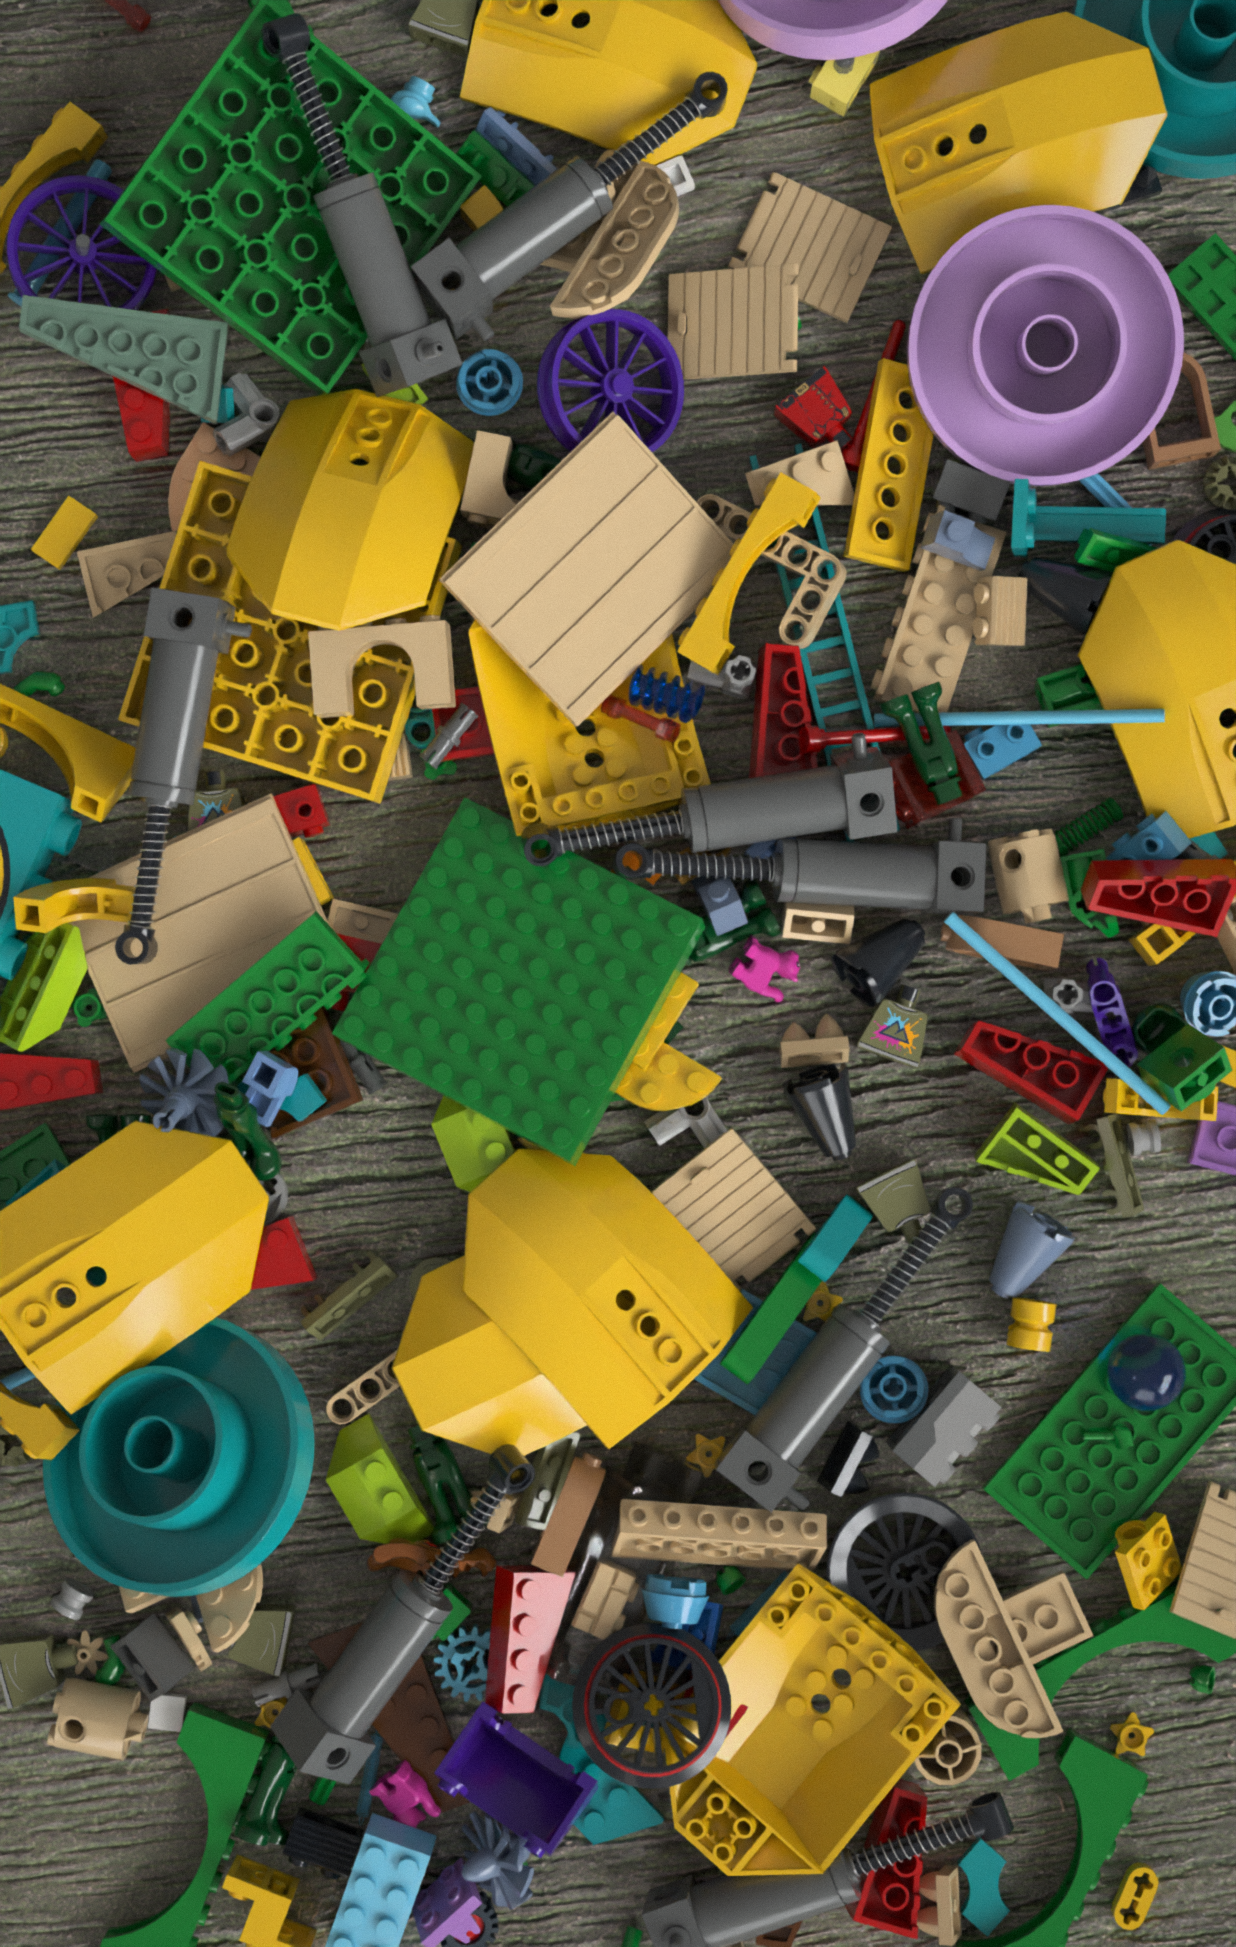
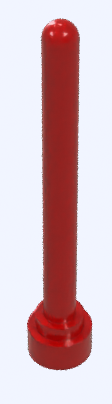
M896 320L893 323L881 359L895 360L906 329V324L903 320ZM875 377L855 430L853 441L846 446V449L841 450L846 469L855 473L859 472Z
M803 726L799 731L798 737L800 750L804 754L818 753L821 749H825L826 745L852 744V735L855 733H863L866 743L903 741L906 739L900 727L825 732L824 729H819L818 726ZM919 726L923 739H929L926 727ZM943 726L948 737L951 734V728Z

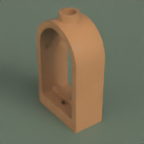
M1183 353L1181 372L1188 378L1192 387L1202 437L1158 445L1154 428L1142 442L1148 470L1213 458L1221 450L1205 373L1201 365L1186 353Z
M957 915L1011 964L1043 971L1058 968L1064 934L985 918ZM943 922L940 941L947 942L946 950L985 959Z
M586 1452L583 1453L582 1458L574 1456L545 1531L542 1530L533 1551L532 1565L563 1578L606 1473V1469L600 1467L602 1459Z

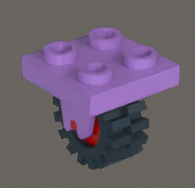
M462 1858L453 1865L446 1867L435 1882L427 1889L421 1890L416 1896L412 1912L421 1943L425 1947H435L440 1942L442 1947H488L486 1941L493 1944L496 1939L494 1933H498L499 1927L493 1903L483 1890L480 1893L478 1892L475 1882L467 1881L463 1878L461 1872L465 1861Z

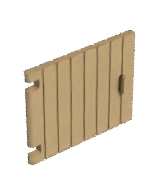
M772 172L768 183L778 188L776 194L763 191L736 248L739 252L746 254L744 261L732 257L728 269L799 264V276L787 277V285H798V301L848 323L892 230V226L778 173Z
M799 264L669 274L668 340L679 359L683 380L797 372V360H786V352L797 351L798 285H787V277L799 276Z
M732 1127L650 1191L694 1237L739 1291L742 1288L735 1279L743 1275L750 1283L801 1243L794 1234L800 1228L808 1236L817 1230L816 1226Z
M1208 1481L1169 1612L1236 1640V1492L1226 1489L1222 1499L1218 1497L1220 1485Z

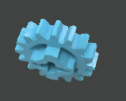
M474 1624L471 1632H467L465 1626L460 1625L459 1635L456 1636L452 1632L447 1637L449 1643L440 1641L438 1649L444 1654H436L434 1657V1662L442 1664V1666L435 1670V1676L445 1677L441 1683L442 1689L448 1686L453 1687L451 1697L454 1698L459 1692L464 1693L465 1702H468L471 1694H475L479 1701L483 1699L488 1670L485 1650L486 1648L489 1649L490 1628H487L482 1634L479 1633L478 1624ZM475 1641L473 1645L466 1647L459 1645L462 1642ZM478 1651L476 1665H473L464 1674L466 1660L469 1661ZM449 1659L451 1663L456 1665L458 1672L456 1677H454L449 1668ZM478 1678L483 1680L477 1684H467L469 1681Z

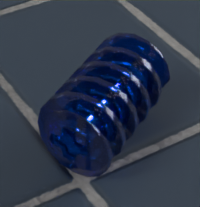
M639 665L629 686V702L631 705L636 707L642 705L643 709L648 711L654 708L655 713L660 715L666 713L672 719L679 716L680 721L684 723L690 722L698 714L705 695L704 684L701 683L696 691H692L693 681L690 679L686 681L683 687H680V676L676 675L671 683H668V672L663 671L660 677L656 679V668L651 667L646 675H644L643 665Z

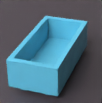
M372 1813L325 1947H399L437 1836Z

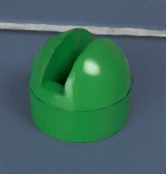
M725 1565L723 1566L724 1573L720 1570L717 1571L716 1582L723 1595H729L742 1587L746 1578L736 1566Z
M1204 1664L1192 1667L1189 1671L1191 1678L1188 1679L1190 1686L1198 1692L1211 1694L1215 1684V1667Z

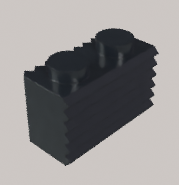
M300 1807L282 1854L289 1856L288 1861L296 1866L307 1867L310 1864L321 1868L320 1872L329 1878L339 1879L340 1875L347 1878L364 1830Z

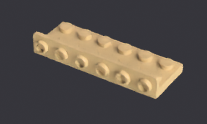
M939 505L935 514L944 511L945 506ZM928 513L923 532H926L930 516L934 515V513ZM975 522L974 526L977 529L995 537L986 569L982 571L920 548L921 544H918L912 563L918 564L915 575L907 576L902 594L907 595L904 608L897 607L891 624L897 627L894 638L887 637L881 657L887 658L883 671L876 670L870 687L876 690L874 700L884 703L908 694L914 713H919L911 692L940 681L942 694L937 702L938 712L948 711L973 636V623L977 618V603L974 600V589L978 584L977 579L978 577L993 575L1007 532Z
M623 1499L620 1503V1521L612 1541L611 1557L792 1570L797 1564H800L813 1572L827 1548V1516L819 1513L773 1510L771 1513L765 1509Z

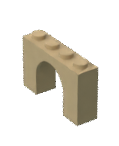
M477 430L460 508L463 517H467V522L471 524L487 526L488 522L498 523L516 505L507 495L505 487L513 447L511 437Z
M440 616L420 617V622L407 623L404 618H394L386 620V625L373 626L372 622H367L341 631L318 626V631L308 632L314 715L320 718L354 715L352 687L354 666L365 651L383 644L401 647L410 656L414 667L416 704L420 709L456 707L450 624L446 620H441Z

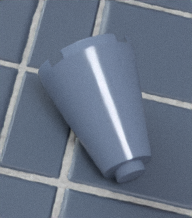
M1017 1201L1012 1209L989 1276V1281L993 1284L991 1289L1005 1299H1009L1010 1296L1018 1297L1075 1240V1237L1071 1236L1073 1233L1058 1220L1047 1213L1041 1215L1034 1212L1033 1214L1032 1212L1035 1207L1022 1201Z

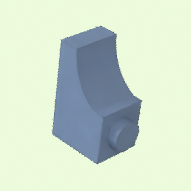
M944 510L930 516L920 548L982 571L986 569L995 537L977 529L974 526V521Z
M699 876V878L691 880L716 936L748 923L741 900L730 877H726V879L724 877H717L716 879L715 876H708V878L706 876Z

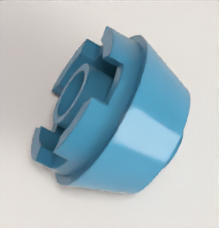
M484 349L472 354L463 362L457 374L456 388L461 401L471 411L480 415L494 416L508 411L516 404L522 393L523 376L518 364L509 355L494 349Z
M1225 971L1200 972L1190 977L1184 984L1180 994V1003L1187 1023L1205 1035L1218 1037L1229 1034L1230 1032L1227 1030L1236 1024V976Z
M887 1356L880 1358L860 1384V1396L866 1410L876 1419L886 1423H902L914 1418L923 1409L928 1397V1382L922 1369L910 1359L901 1356Z
M647 1574L645 1588H641L648 1618L661 1621L662 1627L682 1629L683 1624H697L709 1598V1595L706 1594L707 1582H704L702 1579L685 1576L680 1578L664 1577V1574Z

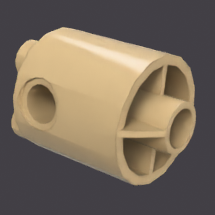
M1052 828L1040 831L1039 829L1019 833L1017 837H1003L988 841V850L1002 915L1023 912L1025 924L1052 918L1051 905L1069 901L1056 836L1053 834Z
M73 1677L66 1678L62 1692H58L55 1697L53 1713L58 1714L56 1724H52L47 1744L56 1748L124 1761L131 1742L142 1743L147 1729L149 1715L143 1714L139 1710L141 1701L140 1691Z
M960 1706L914 1761L921 1774L927 1780L938 1785H955L966 1781L976 1771L981 1760V1742L968 1715Z

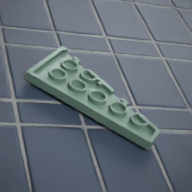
M23 295L19 322L21 333L217 425L228 335L227 322Z

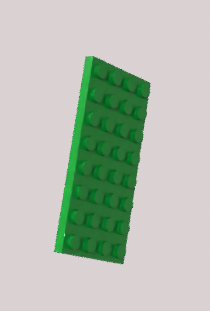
M1157 1283L982 1486L983 1490L1087 1580L1118 1544L1115 1536L1117 1528L1126 1522L1140 1519L1236 1407V1349L1161 1283ZM1125 1426L1131 1431L1134 1445L1124 1449H1116L1114 1439L1084 1440V1431H1106Z

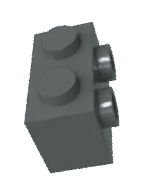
M944 458L930 497L937 499L936 507L939 505L945 506V510L953 513L956 507L969 511L967 518L986 524L987 518L996 521L1010 482Z
M154 1613L139 1622L110 1646L150 1702L166 1693L194 1669L189 1662L186 1652L178 1647L169 1635L165 1623L159 1620Z

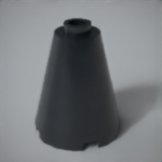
M1034 557L1031 562L1027 560L1024 562L1018 577L1027 578V593L1078 632L1086 635L1113 573L1107 570Z
M903 918L837 950L831 957L833 968L842 982L848 979L854 986L850 992L859 1001L869 1007H874L881 1003L925 945V931L917 921H909Z
M835 1063L806 1070L799 1073L801 1080L794 1084L791 1078L786 1080L782 1085L784 1094L825 1157H832L833 1161L849 1157L852 1154L851 1150L856 1147L849 1071L846 1064L841 1063L840 1069H837Z

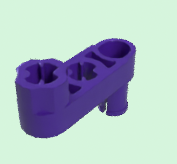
M1097 957L1098 965L1095 966L1093 959H1091L1086 965V971L1089 975L1087 981L1088 995L1103 1045L1126 1066L1131 1067L1138 1058V1051L1119 987L1116 985L1113 975L1109 973L1106 960ZM1113 1012L1116 1018L1109 1020L1106 1013Z

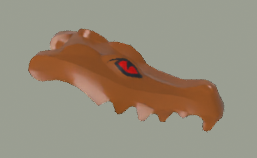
M394 1538L389 1543L376 1547L373 1554L367 1559L366 1565L372 1572H378L385 1567H396L414 1573L420 1571L425 1576V1569H430V1562H435L437 1559L435 1555H440L442 1551L436 1544L428 1540L411 1542L403 1538ZM477 1548L468 1553H463L464 1559L458 1560L459 1567L453 1568L454 1574L452 1576L457 1578L459 1572L463 1570L469 1572L471 1568H478L481 1576L486 1577L488 1572H491L497 1565V1560L487 1549Z

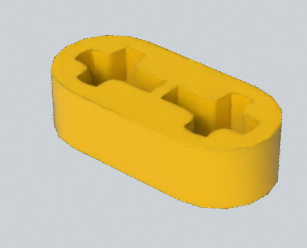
M1138 1862L1128 1867L1112 1902V1915L1117 1924L1126 1930H1134L1141 1926L1158 1889V1877L1146 1863ZM1146 1873L1145 1876L1149 1883H1142L1138 1892L1135 1893L1138 1887L1134 1880L1135 1876L1142 1877ZM1132 1899H1134L1132 1908L1136 1914L1134 1916L1128 1915L1124 1919L1120 1910L1122 1908L1128 1909Z

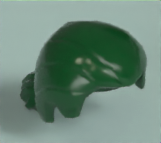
M1158 1003L1144 1008L1137 1014L1132 1026V1034L1139 1049L1149 1055L1188 1023L1174 1007Z

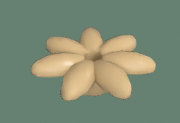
M84 1630L81 1634L80 1642L74 1639L67 1640L68 1645L74 1644L77 1649L79 1663L75 1665L76 1675L80 1674L85 1666L95 1674L98 1670L95 1660L103 1661L108 1658L106 1653L97 1650L103 1643V1637H99L90 1643L89 1633Z

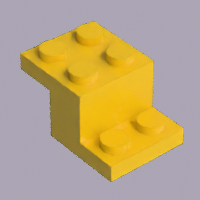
M237 1854L222 1888L228 1890L229 1895L238 1900H254L239 1941L246 1943V1947H311L317 1930L286 1918L300 1879Z

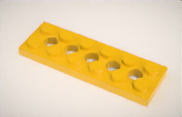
M885 358L878 361L843 557L906 572L910 570L934 434L923 419L915 402L907 365ZM901 392L910 395L912 399L910 409H905L901 406L899 402ZM896 424L901 425L906 431L904 442H900L894 437L893 428ZM889 457H894L899 461L900 472L898 475L889 471L887 466ZM884 489L891 491L894 495L895 502L892 507L886 506L882 501L881 495ZM878 522H883L888 527L889 535L886 540L879 538L876 534Z

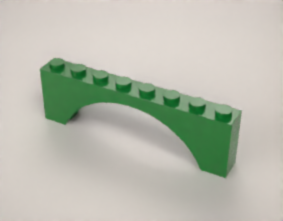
M1179 1574L1176 1577L1177 1581L1168 1585L1145 1610L1133 1608L1132 1603L1128 1602L1118 1608V1614L1108 1620L1100 1618L1092 1622L1089 1627L1094 1636L1033 1664L1050 1703H1052L1062 1685L1075 1671L1094 1657L1110 1649L1136 1642H1168L1192 1648L1220 1663L1236 1654V1640L1169 1612L1178 1580L1180 1579ZM971 1696L964 1700L1009 1781L1039 1765L1040 1738L1021 1737L1020 1735L1000 1729L980 1712Z
M194 1702L176 1743L193 1763L205 1792L208 1808V1836L201 1864L193 1880L172 1903L156 1914L139 1922L110 1927L103 1937L100 1947L197 1946L199 1938L194 1936L198 1924L204 1926L210 1912L211 1905L206 1904L210 1892H217L224 1873L218 1871L222 1859L229 1860L236 1840L230 1839L234 1826L237 1827L240 1817L247 1809L242 1806L246 1794L252 1796L257 1785L259 1775L254 1773L258 1762H262L263 1755L268 1752L269 1747L272 1745L270 1742H267L270 1730Z
M1069 1727L1054 1756L1070 1786L1077 1821L1074 1853L1064 1880L1049 1902L1025 1923L997 1936L977 1940H958L955 1947H1065L1069 1936L1067 1931L1072 1921H1077L1084 1910L1085 1903L1083 1900L1087 1892L1094 1890L1097 1886L1101 1874L1099 1869L1104 1860H1109L1116 1848L1115 1839L1120 1829H1125L1128 1826L1132 1817L1131 1808L1136 1798H1142L1146 1792L1148 1774L1142 1766Z

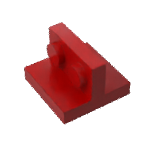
M479 686L455 690L456 707L432 709L435 735L438 734L437 728L447 723L461 703L465 704L469 711L471 709L478 715V718L473 721L460 737L461 743L457 747L453 746L442 761L494 754Z

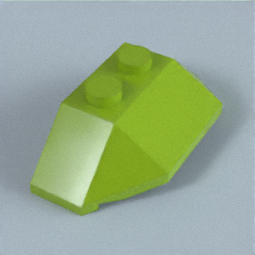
M70 923L59 925L48 933L35 932L27 939L28 950L23 965L13 980H8L0 997V1042L17 1051L23 1052L60 1030L88 969L80 930Z
M443 1096L431 1125L456 1187L471 1192L513 1154L516 1149L508 1130Z
M368 1413L341 1429L338 1433L325 1480L359 1539L387 1544L394 1538H403L415 1542L428 1537L434 1528V1524L371 1415Z

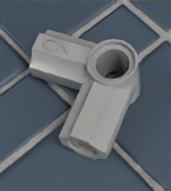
M238 373L230 377L224 385L233 388L234 409L238 412L239 416L213 430L217 446L224 455L227 454L229 457L257 441H269L278 424V406L272 400L265 399L247 374ZM258 419H265V420H268V421H267V422H262V421H259Z
M738 655L737 658H729L717 676L691 660L687 680L718 688L720 692L732 697L749 699L758 666L751 663L750 658Z
M1044 979V993L1068 1014H1073V1012L1094 1013L1088 995V983H1077L1072 979Z
M707 1097L702 1099L704 1108L697 1116L688 1115L685 1108L682 1107L669 1111H659L644 1121L659 1146L690 1127L705 1149L727 1131Z

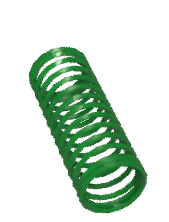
M1106 798L1105 802L1102 801L1100 805L1091 808L1090 812L1086 811L1085 815L1081 814L1080 818L1076 817L1075 821L1066 824L1065 828L1061 827L1060 831H1055L1060 857L1066 856L1069 853L1067 847L1071 851L1074 850L1072 844L1076 848L1079 847L1076 839L1083 845L1084 842L1081 836L1085 841H1089L1087 834L1089 837L1094 838L1092 831L1099 835L1097 828L1103 832V826L1108 829V823L1114 825L1112 818L1116 822L1124 818L1121 808L1113 798ZM1103 804L1106 805V807H1107V809H1108L1110 815H1109L1108 812L1103 808ZM1098 807L1102 810V813L1105 816V818L1098 811ZM1093 810L1097 813L1099 820L1093 814ZM1088 813L1091 815L1094 823L1088 818ZM1083 817L1086 818V820H1087V822H1088L1090 828H1089L1088 825L1083 821ZM1077 820H1079V821L1082 823V825H1083L1085 831H1084V830L1082 829V827L1078 824V821H1077ZM1072 823H1074V824L1077 826L1078 831L1080 832L1081 836H1080L1079 833L1076 831V829L1073 827V824H1072ZM1067 826L1072 829L1074 836L1069 832ZM1063 830L1066 831V833H1067L1069 839L1071 840L1072 844L1070 843V841L1068 840V838L1063 834ZM1057 833H1059V834L1062 836V838H1063L1065 844H1064V843L1062 842V840L1058 837V834H1057Z

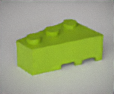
M1015 1102L974 1155L975 1161L978 1163L987 1164L1014 1175L1018 1174L1076 1195H1080L1100 1169L1095 1160Z

